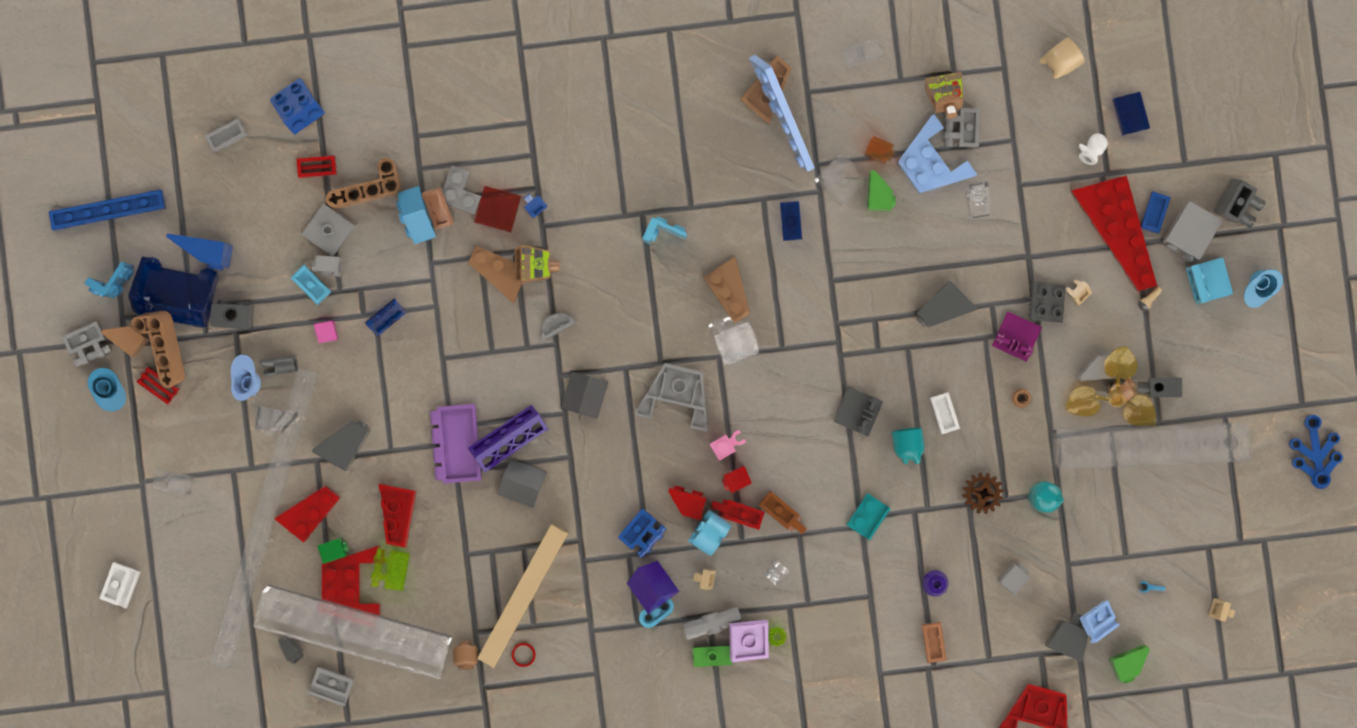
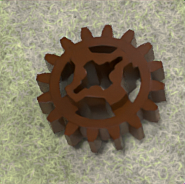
M979 472L977 478L975 475H971L972 481L966 480L965 482L968 486L962 487L966 491L965 494H962V497L967 498L964 504H971L969 509L973 510L976 508V513L980 514L981 510H983L984 514H988V509L994 512L995 505L1001 506L998 500H1004V497L1000 496L1004 489H999L1002 483L995 482L996 476L990 479V473H986L985 477H983V474ZM982 480L979 486L972 487L976 482ZM990 483L994 486L995 493L991 491ZM984 489V491L988 494H991V496L986 495L982 497L979 493H976L975 491H983ZM971 494H974L976 498V504L973 502ZM994 499L990 504L984 506L986 501Z

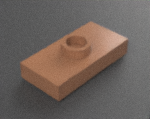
M440 187L421 194L435 229L454 223Z
M941 622L921 624L927 663L947 661Z

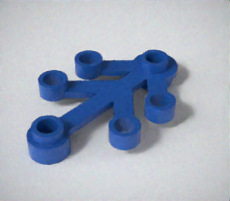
M1308 415L1304 419V425L1309 429L1312 451L1297 438L1289 441V447L1293 450H1298L1313 461L1315 470L1305 464L1304 459L1300 457L1292 460V466L1308 474L1314 487L1324 489L1329 486L1331 482L1330 473L1338 463L1342 462L1343 455L1340 452H1332L1329 456L1330 461L1324 468L1322 461L1333 446L1339 443L1340 436L1337 433H1329L1326 438L1327 442L1320 449L1317 429L1321 427V418L1317 415ZM1310 419L1314 420L1313 426L1309 425ZM1332 435H1335L1336 437L1335 442L1331 441ZM1294 441L1298 442V446L1296 448L1293 446ZM1335 454H1338L1339 459L1337 461L1334 460ZM1297 460L1301 461V465L1299 467L1296 466ZM1319 476L1323 477V481L1321 483L1318 482Z

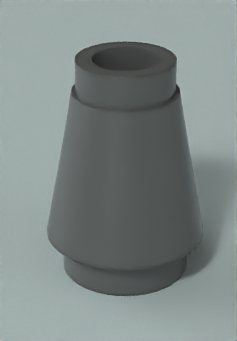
M287 634L278 640L286 660L290 661L291 664L296 663L304 656L303 649Z

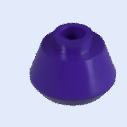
M930 571L923 578V589L930 596H941L948 589V578L941 571Z

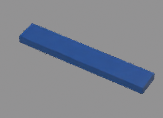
M160 189L49 211L48 213L51 229L56 231L166 209L163 190Z

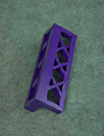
M530 405L468 449L482 470L487 472L544 433L548 428L538 412ZM540 423L541 427L535 431L531 430L534 424ZM524 434L522 440L515 441L518 435ZM508 445L506 451L499 452L502 446ZM492 456L491 461L484 465L482 460Z

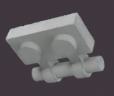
M961 108L959 116L953 119H948L944 116V122H946V133H944V139H946L945 147H953L954 139L959 140V147H979V108ZM954 122H959V133H953Z
M99 321L62 337L69 354L78 353L79 358L73 360L76 367L82 364L87 365L91 360L98 357L102 358L106 356V353L112 351L109 344L103 347L100 344L101 341L107 338L101 333L103 329ZM93 345L95 350L86 354L84 349Z

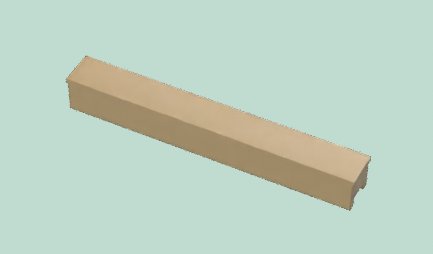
M554 524L549 527L477 658L491 666V668L494 669L569 531H565Z

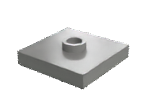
M323 204L301 235L329 255L335 256L355 228V225Z

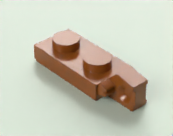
M771 490L758 504L787 530L789 529L792 532L796 529L802 535L807 530L800 523L803 518Z

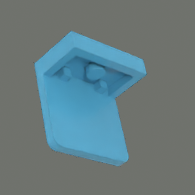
M122 261L107 285L89 277L84 284L89 286L88 290L97 296L115 299L116 296L118 297L122 293L125 281L132 277L134 266Z

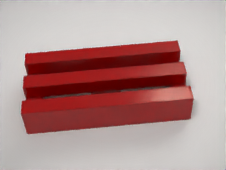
M335 155L296 159L298 178L337 175ZM331 161V164L301 166V163ZM332 168V171L302 173L303 170Z
M147 367L146 371L142 373L141 378L137 380V383L169 405L180 388L177 386L171 387L174 390L171 393L148 376L150 373L159 379L158 373L152 368ZM146 379L148 382L153 384L159 390L168 395L169 398L167 399L166 397H164L158 391H156L151 386L146 384L144 380Z

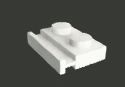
M113 562L99 599L128 608L141 571H136L130 567Z

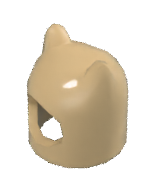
M1067 37L1051 48L1039 62L1047 64L1051 71L1054 72L1053 78L1057 79L1085 63V60L1078 46Z

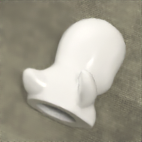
M1098 133L1093 134L1089 138L1087 146L1079 144L1081 150L1080 154H1078L1079 159L1085 164L1095 165L1098 162V156L1102 155L1108 146L1106 137Z

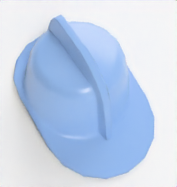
M239 355L233 360L231 365V391L235 399L244 401L251 396H256L261 387V379L255 373L252 359L247 355Z

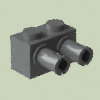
M1231 179L1213 212L1227 221L1241 222L1248 228H1251L1254 223L1250 221L1256 222V217L1245 212L1250 205L1257 211H1261L1264 207L1260 204L1265 205L1266 201L1255 195L1258 190L1257 188L1243 180Z

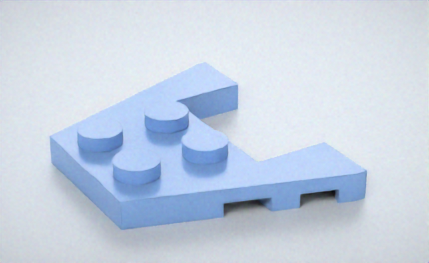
M934 114L929 118L897 162L919 194L973 178L977 175L968 161L951 172L928 141V139L944 128Z

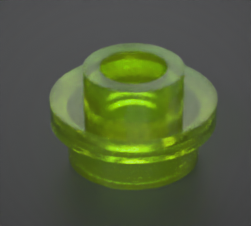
M773 627L769 630L768 641L771 645L781 646L785 643L787 636L782 628ZM774 634H780L781 638L779 640H774Z

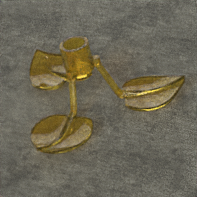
M1127 346L1116 348L1105 360L1104 369L1106 374L1110 377L1116 376V389L1111 390L1107 398L1096 396V391L1090 386H1079L1073 390L1065 406V410L1071 414L1092 416L1101 408L1099 399L1107 403L1110 402L1115 408L1122 407L1128 403L1123 408V416L1129 424L1134 426H1155L1156 411L1152 401L1147 396L1137 394L1131 401L1125 400L1124 394L1120 390V377L1123 379L1131 378L1138 368L1137 360Z

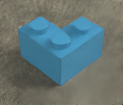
M419 186L397 193L399 201L396 202L398 211L401 212L398 213L402 224H406L407 227H404L408 238H412L414 244L436 237L434 226Z

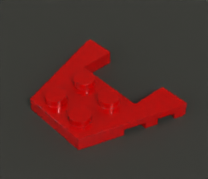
M380 546L322 564L321 603L374 621H380V603H360V564L380 563Z
M1028 683L998 728H1017L1018 721L1045 728H1068L1067 696L1065 693Z

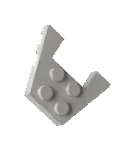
M665 363L634 415L651 419L655 400H661L694 408L690 428L707 432L703 373Z

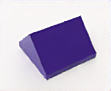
M658 561L637 568L627 582L648 614L680 592Z

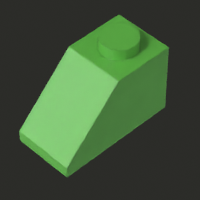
M871 170L869 172L867 210L890 212L892 207H895L896 196H893V190L875 170Z
M1143 644L1109 658L1118 681L1130 683L1135 680L1134 677L1140 675L1150 651L1148 646Z

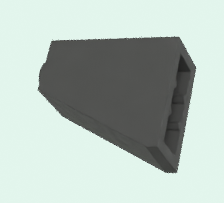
M948 281L915 314L918 316L916 320L923 327H931L975 311L977 307L951 281Z
M360 420L357 422L351 421L313 448L311 452L340 469L348 471L371 430L367 429L368 425Z

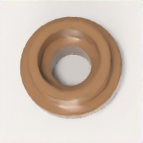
M1017 389L1012 394V403L1016 407L1024 408L1030 404L1031 395L1025 389ZM1019 395L1024 396V400L1022 402L1018 401Z

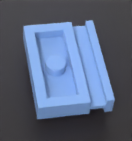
M1108 600L1102 601L1080 617L1087 635H1090L1092 639L1090 640L1091 643L1098 642L1120 626L1115 621L1116 616Z

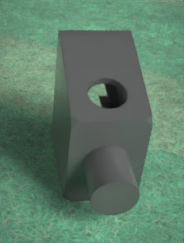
M1148 378V382H1137V393H1148V397H1182V378ZM1155 384L1162 386L1161 391H1155Z
M1074 612L1070 623L1061 619L1046 641L1045 646L1082 662L1088 639L1085 629L1081 628L1080 617L1082 615Z

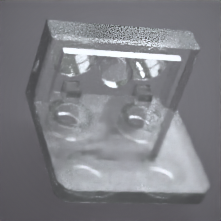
M747 316L735 324L730 317L718 319L709 324L725 365L732 364L760 351Z

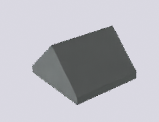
M571 372L561 408L598 419L608 382Z
M510 459L497 495L534 508L547 472Z

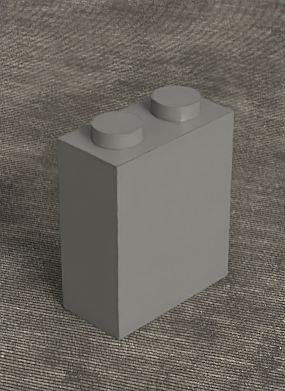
M1191 201L1185 202L1162 243L1166 244L1165 247L1172 252L1178 251L1183 254L1182 258L1189 262L1198 261L1223 220Z

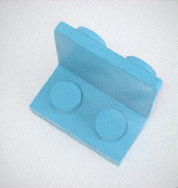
M657 216L656 219L651 218L642 240L649 245L651 241L655 242L659 234L657 228L686 240L687 233H685V228L676 224L672 227L667 224V220Z
M1223 258L1185 268L1195 304L1209 302L1233 294Z

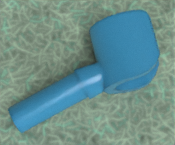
M1146 581L1139 582L1147 584L1146 590L1139 589L1142 593H1146L1149 590L1165 591V586L1151 585Z

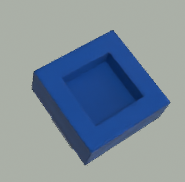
M529 193L524 197L528 203L524 208L533 219L548 207L539 195L533 198Z

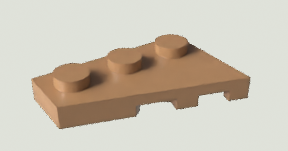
M777 55L769 65L773 68L781 90H783L791 67ZM757 78L739 100L764 122L769 124L773 112L768 104L770 101L765 96L760 80Z
M475 246L468 263L514 303L522 284H515V262Z
M736 257L703 277L734 324L750 314Z

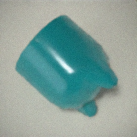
M922 427L892 431L893 447L896 456L902 460L903 464H907L910 460H913L915 464H920L921 456L925 449Z
M1047 481L1035 483L1028 493L1030 505L1035 510L1043 513H1051L1057 510L1064 501L1060 488Z

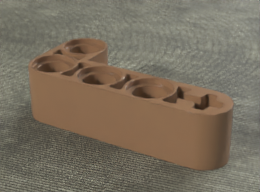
M389 158L381 159L377 165L380 179L332 190L326 196L327 204L334 209H342L397 195V193L401 192L402 185L396 164ZM386 163H391L392 169L389 172L383 171V166ZM393 181L396 182V189L388 191V184ZM372 186H377L378 191L376 195L371 196L369 189ZM357 190L359 197L356 200H351V192ZM335 196H337V197H339V198H343V197L346 198V200H344V199H339V200H337V204L334 203V202H332V200L335 199Z
M154 311L134 317L131 320L133 331L138 334L149 333L161 385L165 388H171L183 382L185 372L171 315L167 311Z

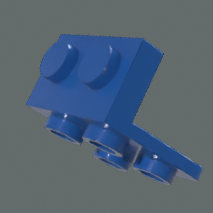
M297 79L270 99L280 118L294 135L325 114L302 79Z

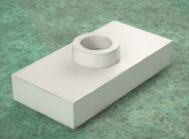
M949 392L931 397L930 401L940 433L945 434L960 429Z

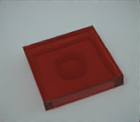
M484 186L474 223L512 233L522 196Z

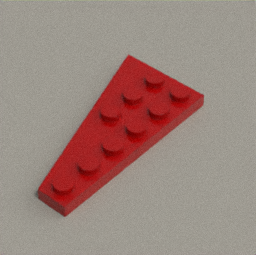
M1127 175L1071 190L1070 192L1075 196L1080 207L1085 211L1092 225L1113 253L1116 261L1122 266L1135 289L1140 291L1157 286Z

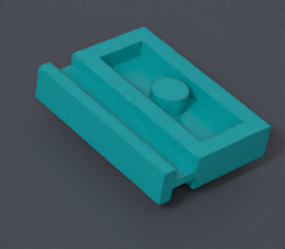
M867 493L846 525L868 540H871L891 508Z

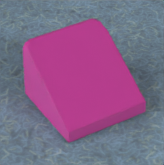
M335 321L314 324L319 343L338 340Z

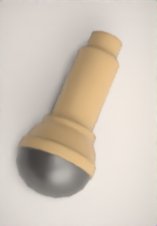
M1158 286L1147 297L1140 299L1138 302L1139 309L1142 311L1149 310L1152 302L1160 295L1162 289Z

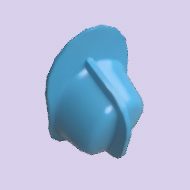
M1275 269L1254 272L1244 291L1245 304L1251 308L1263 305L1281 289L1283 285L1282 274Z
M99 368L91 372L87 384L98 406L105 411L111 412L121 409L126 402V393L115 373L107 368Z

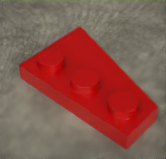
M378 484L382 500L380 502L381 508H383L386 544L406 548L417 491Z
M324 486L274 519L305 543L341 497L327 486Z

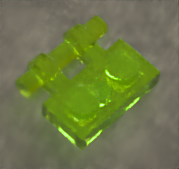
M378 548L377 555H374L373 560L375 566L370 577L372 579L371 587L378 588L379 581L383 580V588L403 591L410 553L390 550L389 557H385V549ZM383 563H387L386 574H381Z

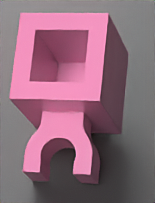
M739 430L735 431L730 438L725 434L710 443L719 461L736 451L733 446L746 443L745 439L740 442L736 441V435L741 433Z

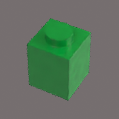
M342 537L317 546L323 564L348 555L347 551H349L348 543L346 540L343 541Z

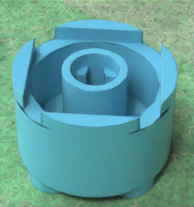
M709 509L703 517L705 521H699L694 529L696 533H692L688 542L711 556L721 544L722 539L727 535L731 524Z

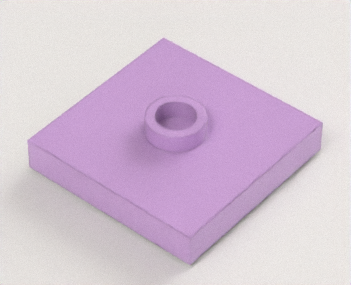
M767 620L729 624L731 662L769 658Z

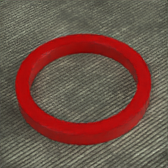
M520 643L512 651V660L520 667L530 666L536 657L535 649L528 643ZM524 645L531 648L533 659L528 664H520L516 661L514 653L519 646Z

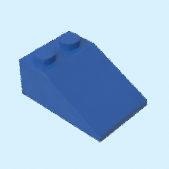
M167 233L166 237L200 262L206 263L207 268L223 271V267H230L233 245L225 242Z

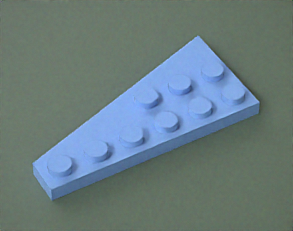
M756 55L749 57L754 72L762 85L761 88L770 101L768 103L773 113H776L782 129L789 139V145L797 155L796 161L799 167H803L807 171L814 169V165L773 68Z

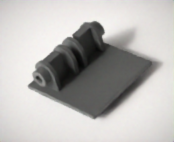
M1033 281V285L1030 286L1032 296L1030 297L1032 303H1029L1031 307L1028 314L1030 320L1063 323L1066 285Z
M848 387L833 422L869 437L883 401Z

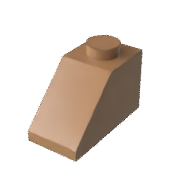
M131 326L103 329L101 331L105 337L132 357H136L150 340L146 336L147 333L138 334L133 331Z

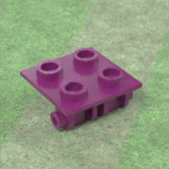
M1007 311L992 347L1027 362L1029 356L1034 351L1033 347L1042 327Z

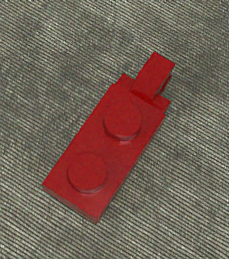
M723 499L722 503L712 501L710 508L719 511L718 516L757 530L760 529L765 511Z

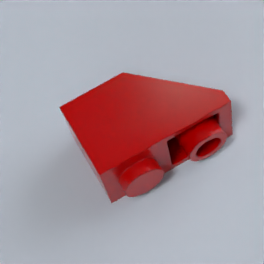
M744 465L723 474L724 479L721 480L725 490H730L731 494L752 484Z
M674 485L673 488L669 487L668 492L681 515L701 520L706 502L703 492L692 490V493L685 492L684 487Z

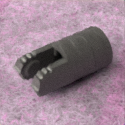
M295 355L260 360L263 367L274 366V368L265 369L263 371L264 376L298 371V362Z

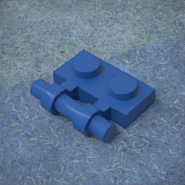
M642 508L617 538L631 550L636 545H639L641 549L637 554L643 558L646 553L649 554L651 552V547L657 540L662 539V534L667 528L661 524L656 530L653 525L657 520ZM649 531L652 536L645 543L641 539Z

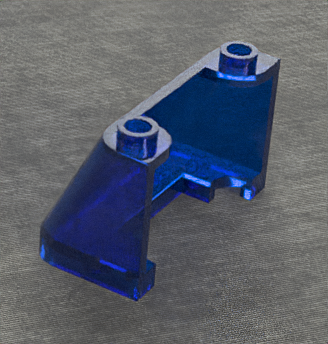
M142 256L128 294L132 310L138 315L146 312L167 311L175 323L205 328L210 319L211 304L215 295L218 273L210 268L200 270L199 275L166 269L162 267L157 258Z

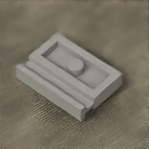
M318 666L308 694L345 706L355 679Z

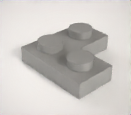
M451 166L442 191L447 205L476 215L482 197L464 190L470 172Z

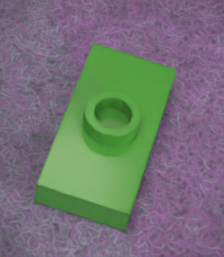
M730 645L693 647L694 667L732 665L730 661Z

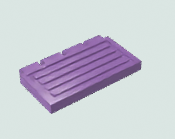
M476 404L437 407V411H431V425L438 424V428L431 429L432 444L440 443V447L433 448L434 463H441L442 465L434 467L435 480H443V484L482 480L481 467L468 449L479 441Z

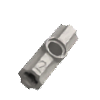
M738 607L719 613L718 611L703 615L702 618L683 623V628L687 640L705 634L712 635L721 632L723 629L728 628L729 624L740 623L742 620Z

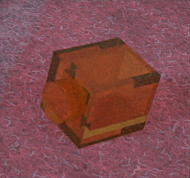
M872 136L864 156L885 164L887 160L891 161L895 151L892 150L894 145Z

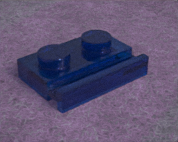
M1141 92L1112 99L1122 136L1150 129Z

